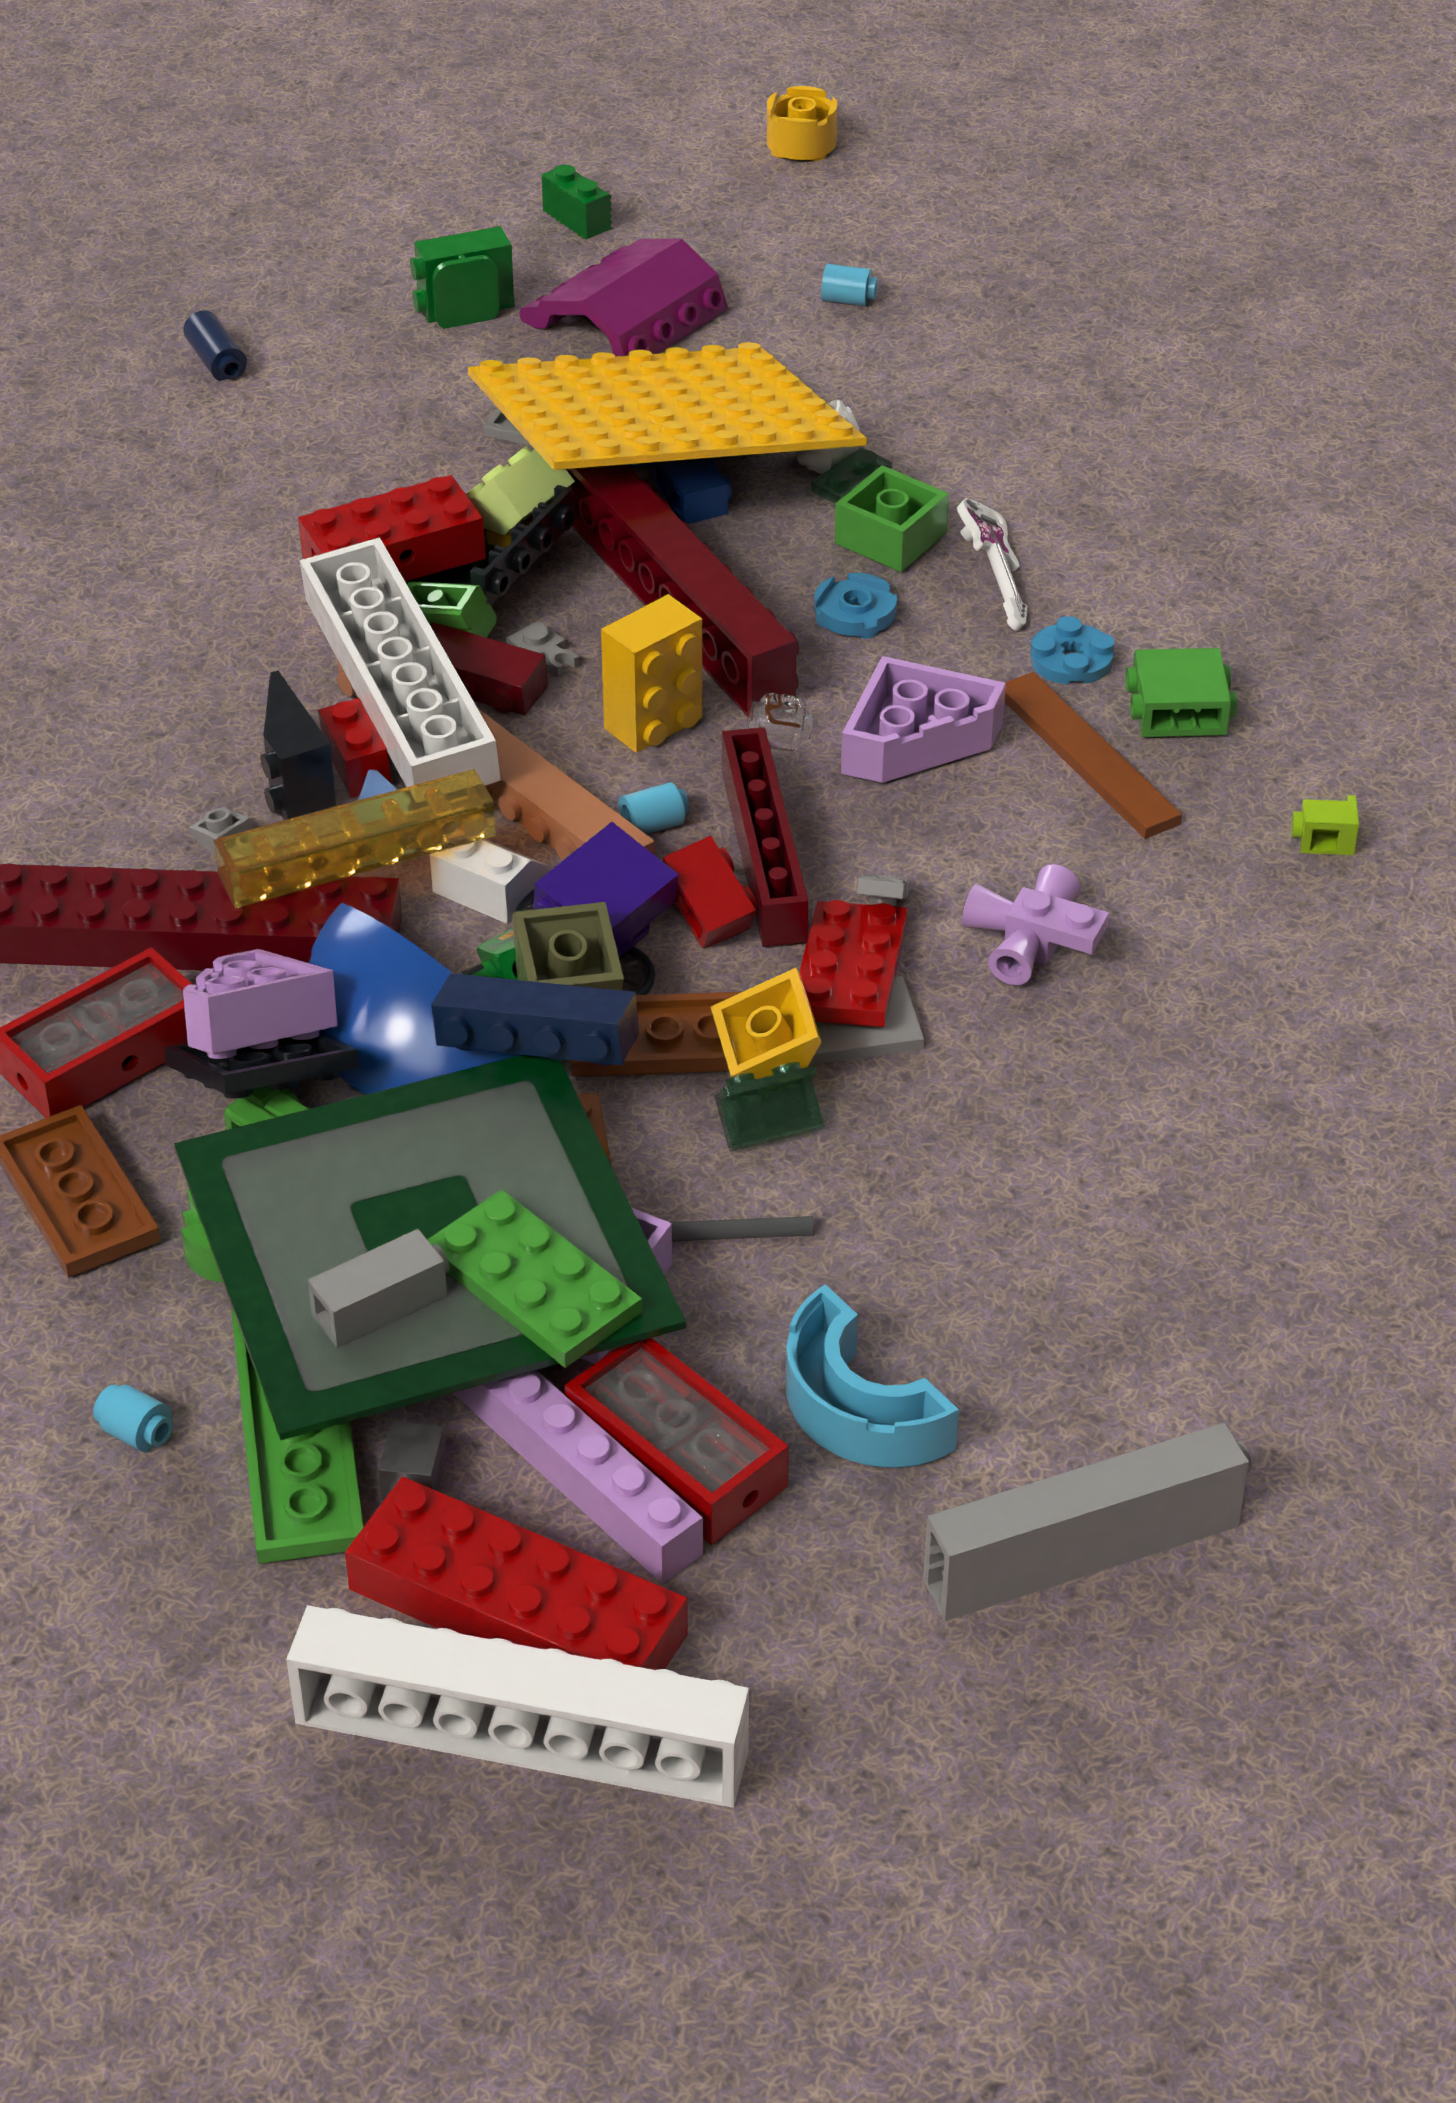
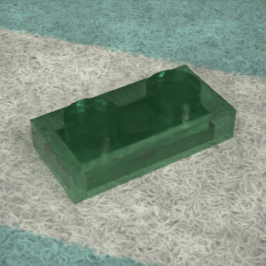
M861 447L830 470H827L811 481V492L836 504L881 465L892 469V462Z

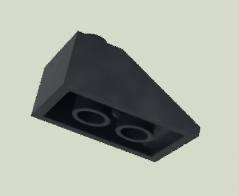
M279 670L270 672L263 733L265 753L260 756L263 771L269 780V787L264 789V795L270 811L273 814L279 812L287 825L337 809L331 746Z

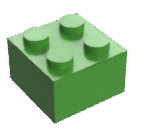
M881 465L836 503L835 544L902 572L947 533L949 493Z

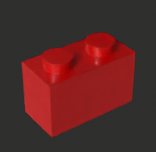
M356 698L318 709L321 731L331 746L332 763L350 797L360 796L368 770H377L392 784L387 748L361 700Z
M711 835L663 857L662 862L679 874L675 904L703 949L751 928L757 908L755 897L746 884L741 886L733 873L734 864L730 854L724 847L719 848Z

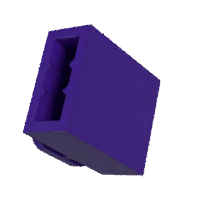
M610 822L534 883L533 910L606 902L620 958L648 934L650 922L676 902L679 874L615 823Z

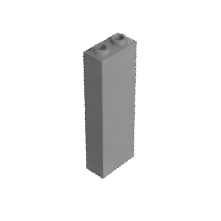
M1221 1423L927 1515L923 1581L944 1621H948L1237 1528L1240 1523L1242 1506L1246 1503L1245 1485L1247 1473L1251 1470L1249 1452L1243 1442L1234 1439L1226 1424Z

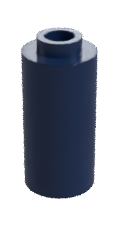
M205 310L198 311L186 320L183 327L184 336L216 380L234 379L243 374L247 365L246 356L214 313Z

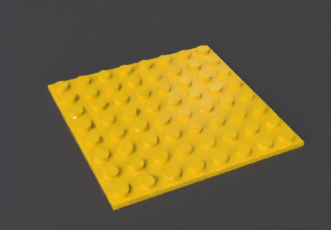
M752 342L740 343L738 348L725 349L720 345H706L702 347V351H688L685 348L672 347L666 349L665 353L652 354L647 350H633L629 352V356L616 357L612 353L599 352L592 354V358L578 359V357L573 355H559L555 357V361L544 362L537 358L526 357L518 359L515 364H503V362L497 360H485L480 362V366L468 367V375L553 470L866 446L867 437L858 431L853 424L849 423L839 412L829 406L825 400L821 399L811 388L807 387L798 377L777 361L773 355L763 349L760 344Z

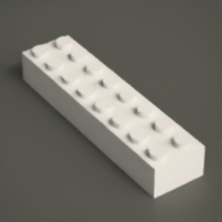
M380 537L300 560L306 601L354 691L384 742L387 752L416 806L435 802L501 781L496 740Z
M309 1605L305 1609L286 1659L295 1724L732 1808L735 1805L749 1752V1688L737 1686L725 1680L710 1681L679 1675L674 1671L666 1669L651 1670L625 1665L613 1659L598 1660L571 1655L559 1649L544 1650L513 1644L508 1640L500 1638L485 1639L459 1634L447 1628L432 1629L405 1624L393 1618L378 1619L352 1614L340 1608L325 1609Z

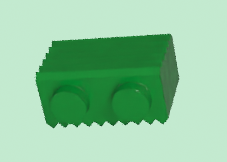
M566 164L556 166L553 170L542 174L543 212H547V215L556 218V221H560V224H564V227H569V230H573V233L582 236V239H589L613 229L611 227L612 221L610 220L613 216L610 214L612 208H610L612 196L599 188L595 181L586 179L577 173L573 166Z

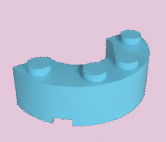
M826 1284L813 1292L794 1314L789 1325V1336L786 1346V1396L789 1408L804 1432L817 1444L839 1457L877 1467L920 1465L945 1457L956 1451L959 1409L925 1377L905 1385H882L867 1381L851 1371L847 1364L856 1356L858 1314Z

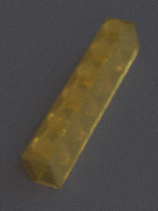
M475 769L214 839L218 875L234 907L238 908L496 836L494 801Z

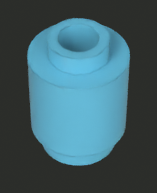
M113 1384L106 1387L100 1393L94 1405L93 1416L100 1424L101 1429L141 1452L147 1453L153 1446L159 1447L163 1445L171 1435L173 1423L170 1407L130 1385L119 1386Z

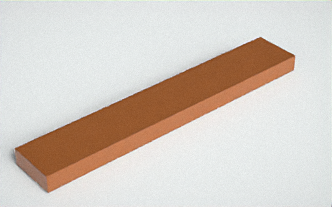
M1031 672L1005 682V703L1144 839L1181 825L1182 814L1038 675Z

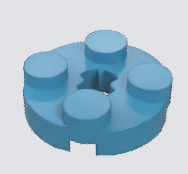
M847 573V580L835 582V576L828 578L815 591L814 612L816 622L819 626L841 635L857 636L864 639L875 637L879 631L889 627L896 618V593L893 595L890 592V584L871 574Z
M1061 617L1057 620V625H1051L1040 630L1031 640L1030 658L1032 666L1038 674L1056 683L1070 684V681H1083V684L1092 683L1106 676L1111 670L1115 640L1109 634L1082 624L1076 617ZM1066 651H1075V652H1078V653H1070V654H1067V655L1064 654Z

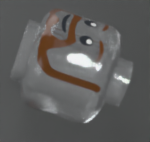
M766 693L762 696L760 702H753L748 729L765 727L771 749L795 751L799 748L802 739L809 740L811 737L813 714L806 713L804 700L800 697Z

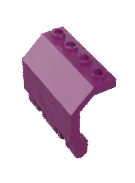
M639 239L631 245L622 246L605 256L600 264L591 265L586 270L566 280L560 286L552 289L550 295H543L537 298L536 301H532L521 308L519 314L522 322L539 329H546L566 315H586L608 337L613 354L616 357L629 356V352L633 350H647L652 354H659L729 308L718 273L683 239Z

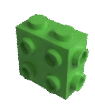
M1220 648L1143 649L1134 651L1133 667H1126L1125 687L1127 693H1133L1130 698V714L1132 720H1138L1141 737L1227 735L1229 718L1236 717L1237 697L1236 692H1229L1231 687L1230 665H1223Z

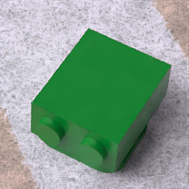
M501 226L414 242L415 257L410 258V268L413 279L417 280V290L412 291V299L415 311L417 313L423 312L428 323L437 322L443 329L493 320L498 315L499 310L515 307L512 245Z

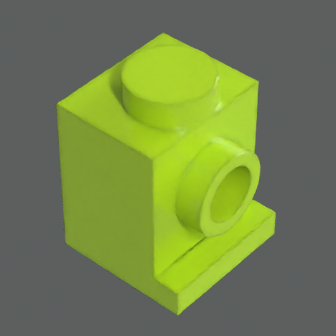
M1347 795L1346 801L1303 799L1301 811H1292L1291 838H1299L1300 853L1354 855L1359 828L1356 795Z

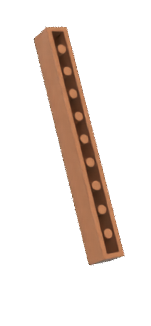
M338 661L339 673L337 681L339 687L347 696L354 695L358 698ZM479 710L496 740L501 781L473 789L479 798H488L499 806L502 814L508 820L513 821L516 819L528 829L535 841H544L555 849L562 861L610 822L615 823L655 855V841Z

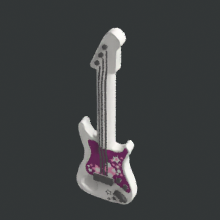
M965 498L957 506V511L966 525L960 531L961 535L967 541L973 540V547L976 551L983 549L987 552L1005 601L1003 606L1008 617L1007 623L1013 630L1018 631L1026 623L1028 607L1022 602L1011 571H1016L1020 565L1008 544L1006 521L995 510L977 501Z

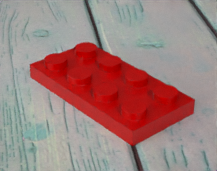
M842 900L817 901L799 971L815 1022L885 1027L908 923V907H897L887 903L874 905L853 904Z

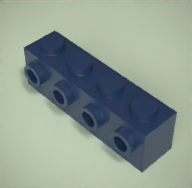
M451 973L431 1004L436 1045L456 1047L464 1051L475 1049L502 1052L510 1056L521 1054L548 1057L551 1060L557 1061L568 1059L594 1062L603 1066L612 1064L622 1065L639 1034L636 993L631 991Z

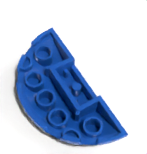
M341 903L328 918L313 945L309 964L333 970L337 1026L322 1029L319 1032L358 1049L359 1068L341 1071L342 1076L340 1078L349 1086L366 1095L519 1056L475 1049L464 1051L456 1047L436 1045L431 1004L452 972L411 941L356 908Z

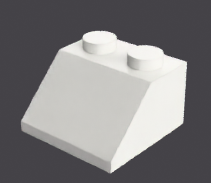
M457 829L430 854L433 893L507 924L512 920V914L516 911L518 904L534 889V883L554 868L487 839Z

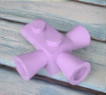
M1052 864L1040 870L1035 890L1023 887L1014 903L978 883L974 884L964 906L962 925L963 927L1005 931L1004 941L989 955L988 965L995 977L1002 982L1010 985H1022L1030 979L1034 962L1047 965L1058 945L1092 955L1108 927L1109 912L1072 902L1081 890L1079 879L1068 868Z

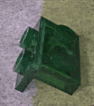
M792 1062L771 1069L772 1076L755 1079L754 1073H745L725 1080L727 1086L723 1087L714 1097L729 1151L824 1128L823 1118L812 1082L817 1076L815 1066L801 1069L799 1062Z

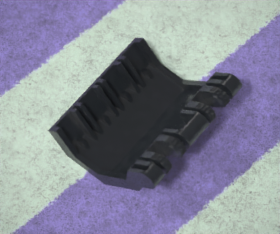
M557 485L554 488V501L550 505L540 502L538 508L535 507L532 510L533 522L529 526L518 523L516 529L513 528L511 530V544L508 547L488 544L487 529H484L486 559L405 581L406 584L414 581L480 585L487 598L486 603L492 605L500 596L507 592L508 588L522 574L529 570L530 566L544 552L550 549L551 545L565 531L571 528L575 520L572 489Z

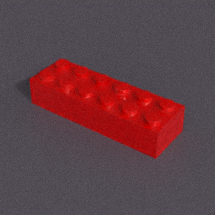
M403 1476L345 1551L349 1590L435 1628H447L459 1634L485 1639L500 1638L508 1640L513 1644L544 1650L559 1649L571 1655L598 1660L613 1659L625 1665L651 1670L666 1669L688 1636L687 1597Z

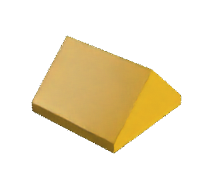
M797 968L791 969L711 1006L730 1075L734 1081L797 1087L822 1042Z

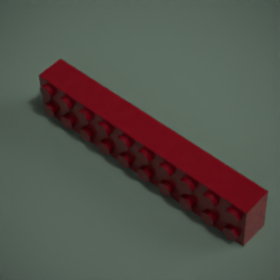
M629 464L566 469L575 481L568 487L572 489V503L575 509V520L571 527L644 606L669 594L702 618V668L751 721L765 717L766 700L764 695L766 693H769L771 696L774 695L773 693H776L775 697H778V694H782L781 698L796 700L794 696H796V689L799 687L796 674V658L799 654V644L795 635L791 631H787L775 618L773 612L770 609H766L754 597L751 589L744 586L733 575L729 566L723 564L711 552L710 547L698 539L685 521H681L671 511L668 503L665 500H661L650 489L647 481L641 479L630 468ZM774 698L769 699L771 704L778 705V699H776L777 701ZM781 700L783 705L771 710L770 713L773 714L795 706L796 702ZM784 702H791L792 705L787 706L784 704Z
M0 864V963L115 967L151 947L176 970L204 971L205 969L213 968V961L218 957L255 949H261L309 963L313 945L321 929L341 903L356 908L399 933L402 920L399 878Z

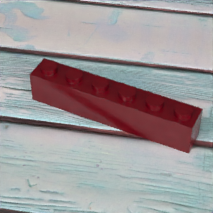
M766 728L722 731V775L748 887L752 891L757 904L755 917L762 947L807 942L808 897Z

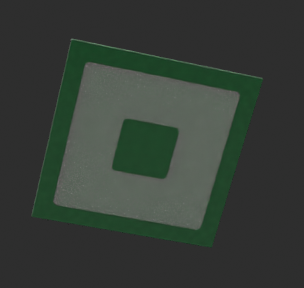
M519 1055L174 1143L176 1155L280 1440L559 1364L448 1273L445 1274L446 1297L338 1348L312 1316L308 1279L416 1229H419L425 1238L429 1239L501 1189L642 1298L641 1314L581 1357L686 1328V1320L561 1060Z

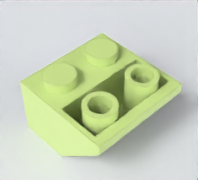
M527 446L508 460L510 465L507 464L503 467L499 464L482 478L483 482L466 493L483 517L484 529L501 535L507 534L518 523L521 524L533 515L532 510L535 507L538 508L540 502L546 504L553 502L554 488L557 485L568 488L575 482L566 469L553 470L535 449L530 451Z

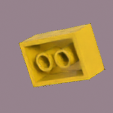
M668 594L601 629L604 729L638 753L649 746L661 744L666 737L683 728L693 727L699 719L703 718L701 617Z

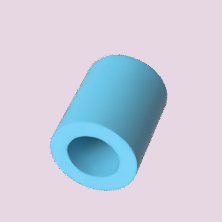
M826 264L821 286L822 301L866 307L868 300L876 299L878 278L873 277L872 269Z
M672 782L623 795L619 798L620 815L646 835L684 824L685 814H688L690 810L685 791L682 788L677 789Z

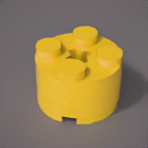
M810 86L787 88V94L777 97V92L773 93L767 100L766 143L771 150V154L777 158L820 161L825 159L827 154L834 150L837 143V100L833 97L831 101L826 98V91Z

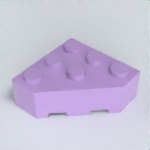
M882 656L842 732L841 774L884 783L990 750L1003 725L1006 683Z
M261 949L218 957L213 961V968L205 969L196 977V985H187L183 989L188 1046L207 1052L208 1057L213 1059L233 1057L237 1055V1049L248 1046L253 1049L273 1048L279 1045V1039L287 1037L297 1040L316 1038L320 1035L319 1030L337 1026L333 970Z

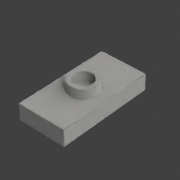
M868 873L858 878L857 894L870 895L869 903H887L896 906L897 898L904 899L910 896L912 880H909L910 878Z

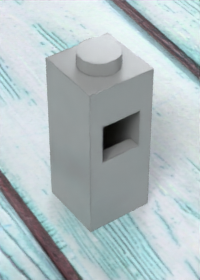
M416 1229L308 1279L312 1316L338 1348L446 1297L445 1274L450 1270L447 1257L438 1244L431 1245L420 1230Z

